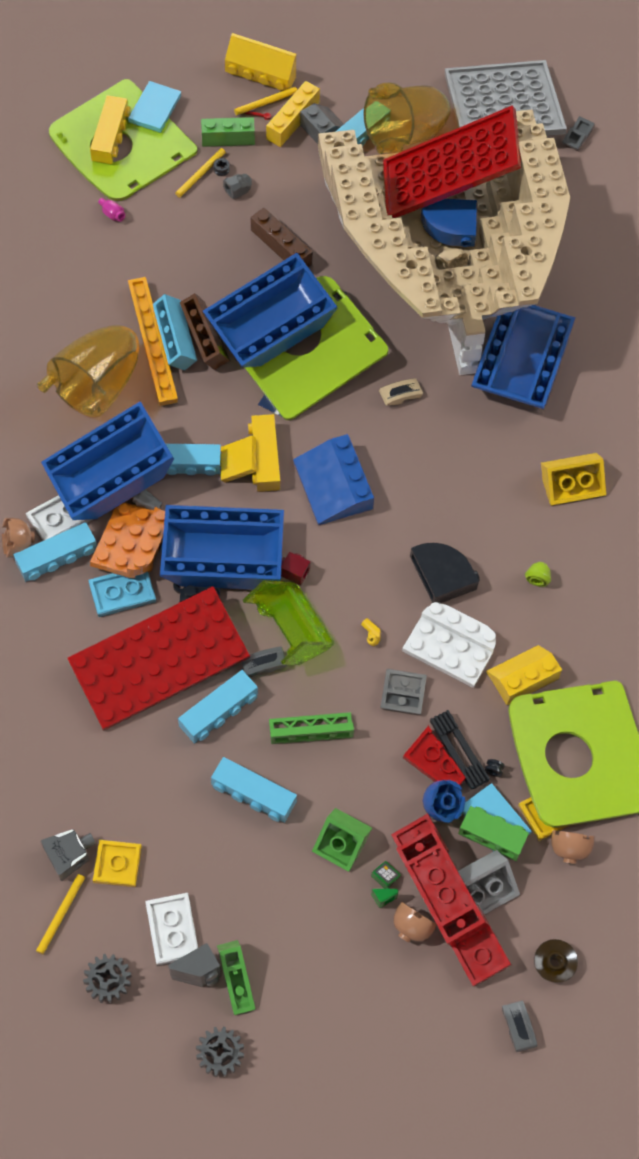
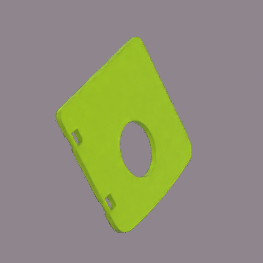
M129 79L120 81L59 118L49 128L50 138L72 165L100 192L114 201H122L129 198L136 191L148 186L176 168L177 165L197 154V146L170 119H168L160 133L130 123L128 121L129 117H126L125 131L122 130V134L126 135L132 142V150L128 156L112 164L91 161L90 148L107 95L126 98L128 106L131 107V114L143 93ZM180 155L182 158L175 162L173 158ZM136 182L138 186L131 189L129 186Z
M319 276L316 279L336 304L337 310L325 326L320 329L321 340L318 346L305 355H291L284 351L262 366L244 367L285 420L296 418L386 357L389 352L387 344L375 332L348 296L344 294L332 278L327 276ZM336 292L342 297L339 301L333 297V294ZM369 333L375 338L372 342L366 337Z
M608 681L594 685L589 684L536 694H525L517 696L511 701L508 712L518 758L538 816L545 825L559 828L639 814V734L624 687L620 682ZM601 689L603 694L593 695L592 690ZM533 699H543L544 703L534 705ZM563 733L572 734L581 738L588 745L592 754V765L586 774L577 778H568L559 775L549 766L545 756V748L547 742L553 736Z

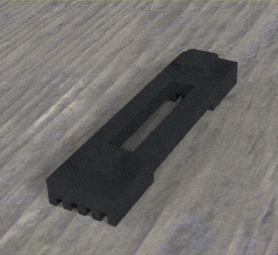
M449 710L434 716V718H430V723L451 758L466 777L465 781L470 790L488 782L490 779L480 761L477 760ZM453 732L472 765L465 767L448 739V734Z

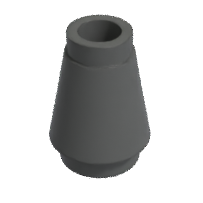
M147 490L138 493L132 500L136 504L135 506L154 510L155 507L160 509L162 506V502Z

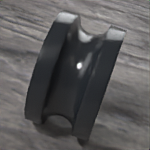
M219 158L214 162V172L216 175L226 176L229 173L230 165L228 160Z
M488 759L486 763L488 766L484 769L486 773L491 776L501 777L503 774L501 770L505 767L504 763L495 759Z

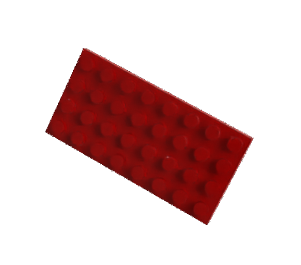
M514 106L504 108L383 159L387 216L392 215V219L401 217L520 169L521 158L518 143V126Z
M211 587L69 656L67 659L104 731L250 658V655L214 587Z

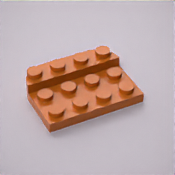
M126 502L117 506L91 558L90 566L128 578H135L136 575L144 574L147 571L150 572L153 569V562L163 542L165 511L157 507L154 510H149Z

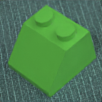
M335 808L326 818L312 852L349 872L362 851L372 827Z

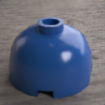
M451 780L433 782L427 787L423 795L422 801L426 813L433 820L449 823L454 819H458L465 807V796H462L461 792L463 790L457 782Z

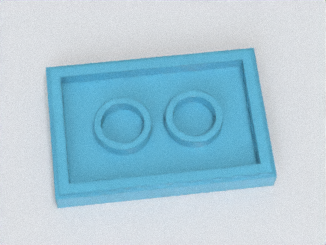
M149 81L131 112L128 121L161 133L181 97V91Z
M148 571L144 574L136 575L135 578L112 573L88 580L98 617L156 602Z
M492 783L465 802L464 811L462 812L464 817L470 806L481 807L488 814L500 816L513 826H522L526 832H529L528 835L532 832Z

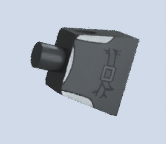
M74 829L41 840L42 846L61 881L89 861L86 849L96 844L91 833L78 838Z

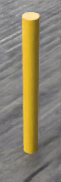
M293 87L235 108L234 113L237 116L294 95L297 88Z
M220 148L175 192L176 196L180 198L214 165V162L226 153L225 150Z
M77 874L36 952L44 955L85 879L84 876Z

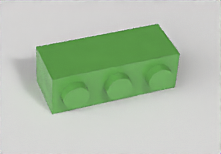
M254 117L201 119L202 147L255 145Z
M470 806L458 834L493 851L497 850L502 855L517 861L529 832H526L522 826H513L507 823L500 816L488 814L481 807Z

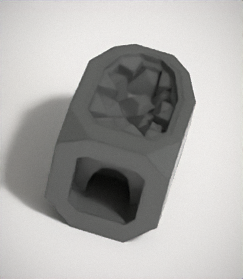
M236 174L223 180V187L232 199L239 198L248 193L252 185V178L247 174Z

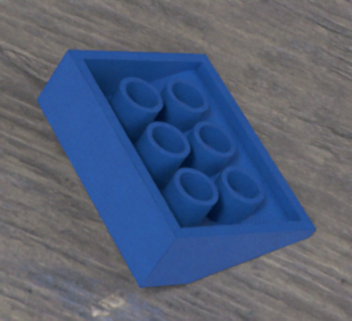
M348 434L329 439L293 459L318 525L373 509L374 496Z

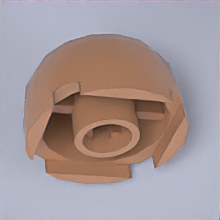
M19 518L4 519L2 528L6 527V530L2 534L3 552L7 554L6 558L14 557L13 554L29 548L31 543H34L35 534L34 531H30L29 525Z
M552 830L551 845L555 854L564 858L563 862L576 864V860H583L590 855L595 836L589 835L588 840L587 835L559 831L558 835V831Z
M403 902L397 907L394 914V926L400 932L398 936L408 943L411 940L416 942L425 941L434 933L437 926L436 923Z

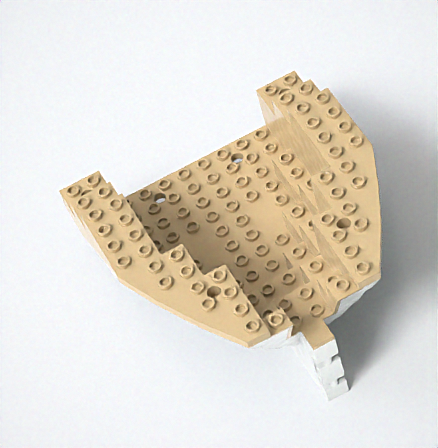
M533 110L516 111L521 168L446 198L477 200L475 247L446 245L432 238L422 225L421 209L392 219V215L387 216L383 159L397 153L364 157L362 144H357L355 130L318 134V151L325 185L337 207L339 219L344 230L385 281L422 318L430 319L432 322L448 324L459 375L475 374L479 366L478 361H480L482 353L481 344L484 342L486 332L483 320L537 304L553 267L570 202V194L554 138H547L543 123L536 124ZM462 249L468 254V260L463 267L438 270L435 263V257L445 250Z

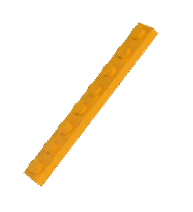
M146 277L128 280L159 405L177 403L178 397L156 320Z

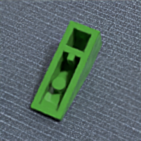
M235 940L217 945L234 1015L255 1010L239 941Z

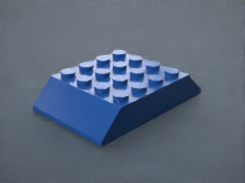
M295 253L203 310V313L241 367L244 368L262 366L323 328L337 310V306L299 254Z
M536 305L522 307L513 312L497 316L471 387L544 409L576 317Z
M140 401L46 458L41 463L71 519L74 521L98 519L165 477L174 457Z
M166 505L160 577L181 587L192 585L194 587L212 586L215 588L261 590L280 582L284 510Z

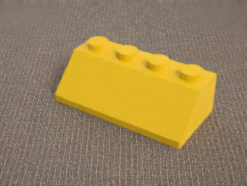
M232 33L225 57V72L284 91L290 89L296 79V54Z

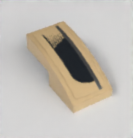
M417 379L396 382L379 390L386 406L402 404L406 399L421 398L423 395Z

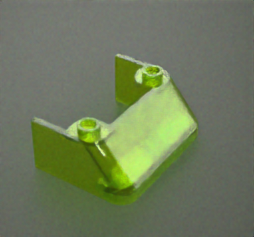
M263 580L243 599L244 603L256 604L257 610L262 616L273 617L291 647L287 649V656L281 660L282 665H301L328 651L334 645V640L301 588L295 583Z

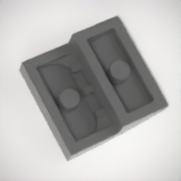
M386 669L380 708L421 715L427 675Z

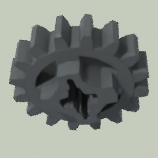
M103 954L102 960L96 956L95 964L88 963L90 971L84 970V975L88 977L83 980L85 985H89L86 987L87 993L92 992V999L99 996L100 1003H103L105 998L108 999L109 1003H112L113 997H116L119 1001L120 993L127 994L125 986H131V982L127 980L132 977L131 972H126L129 969L128 964L122 966L123 958H119L116 961L115 954H112L110 959L107 958L106 954ZM115 967L121 971L122 977L115 973ZM108 975H111L112 979H108L107 982H104L103 978H107ZM93 980L100 984L99 990L94 986Z
M224 1026L221 1032H218L217 1027H214V1033L212 1034L208 1030L205 1031L206 1039L200 1037L199 1041L202 1045L196 1046V1050L201 1052L196 1055L197 1060H203L199 1064L200 1068L206 1066V1073L209 1074L211 1071H214L215 1077H218L219 1072H222L223 1076L227 1077L228 1070L235 1073L234 1066H241L238 1058H244V1053L239 1052L244 1049V1044H238L241 1037L236 1036L234 1038V1030L226 1033V1027ZM218 1038L213 1044H208L213 1039ZM227 1039L232 1042L235 1049L227 1045ZM222 1047L225 1053L217 1056L216 1051ZM205 1055L212 1057L214 1065L207 1060ZM228 1059L232 1060L229 1064L222 1066Z

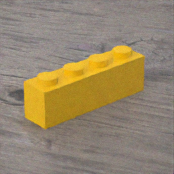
M305 81L266 125V140L282 147L300 126V111L314 103H320V88Z
M107 95L90 148L91 161L112 164L114 157L117 158L118 144L122 142V130L125 131L126 117L130 116L131 111L126 98Z
M274 414L251 416V423H248V434L256 438V473H252L253 485H257V492L280 490Z

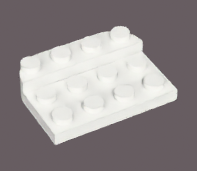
M434 602L422 612L421 618L403 646L402 652L474 688L494 652L496 635L487 625L450 606Z

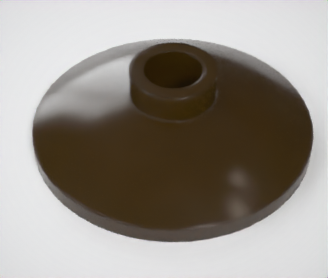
M551 939L543 942L537 948L534 955V965L539 975L545 980L553 983H562L569 980L575 974L578 958L573 947L567 942ZM551 960H557L559 965L553 966Z

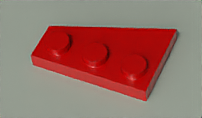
M428 725L403 755V759L434 782L451 780L461 786L466 777L454 760L449 757L443 745L437 740Z

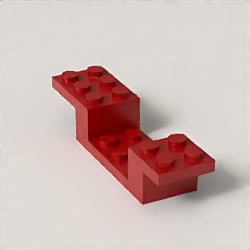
M427 813L391 834L397 845L396 850L446 943L454 950L472 986L475 987L512 965L481 908L475 903L448 854L447 846L429 814Z

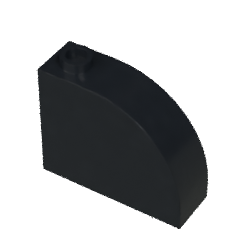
M424 543L411 548L410 558L432 603L437 602L440 604L477 590L480 581L479 574L476 570H473L467 558L457 549L442 543Z

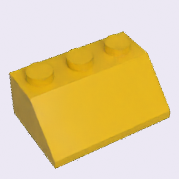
M597 453L541 463L542 480L550 505L606 495L604 460Z
M537 645L487 670L486 673L506 705H509L515 697L531 694L558 680L562 668L551 652Z

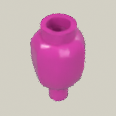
M99 199L98 203L102 206V212L113 221L121 222L124 220L126 214L121 205L113 200Z

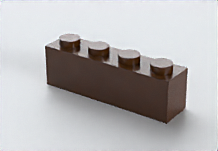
M262 208L251 216V231L281 259L286 260L295 253H298L307 267L312 265L313 251L268 210Z
M194 293L179 302L204 363L215 370L229 362V357L219 334L203 313V310L207 308L205 301Z

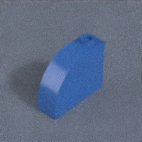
M443 199L421 208L422 225L432 238L446 245L475 247L477 200Z

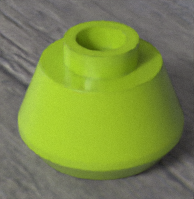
M544 562L532 564L525 572L526 580L532 585L545 587L551 583L550 568Z

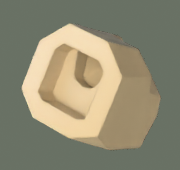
M455 248L450 251L445 250L435 257L438 270L463 267L468 260V254L465 251Z

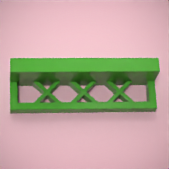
M351 712L269 719L271 744L353 738L354 734ZM338 719H347V723L335 724ZM318 721L327 723L326 725H315ZM303 722L305 725H307L301 727H294L297 723ZM283 724L287 728L274 729V725Z

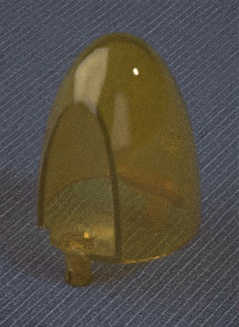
M381 83L376 88H370L368 91L363 112L364 124L367 134L376 146L379 154L400 153L403 151L405 144L411 145L422 142L439 133L450 117L451 106L446 95L433 86L402 88L395 83Z
M111 325L93 330L79 337L49 360L47 363V375L37 383V388L41 392L46 393L50 387L55 385L56 392L61 399L77 412L89 417L103 415L123 391L136 367L140 351L136 333L126 326Z

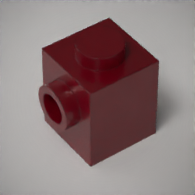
M289 552L286 558H282L281 577L301 586L310 571L311 561L298 553Z

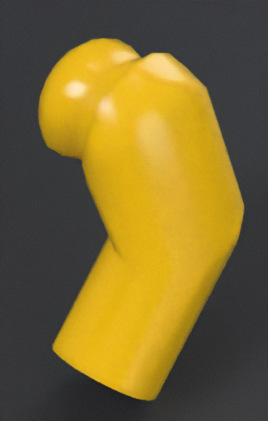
M366 618L361 623V626L368 631V644L376 646L380 642L381 630Z

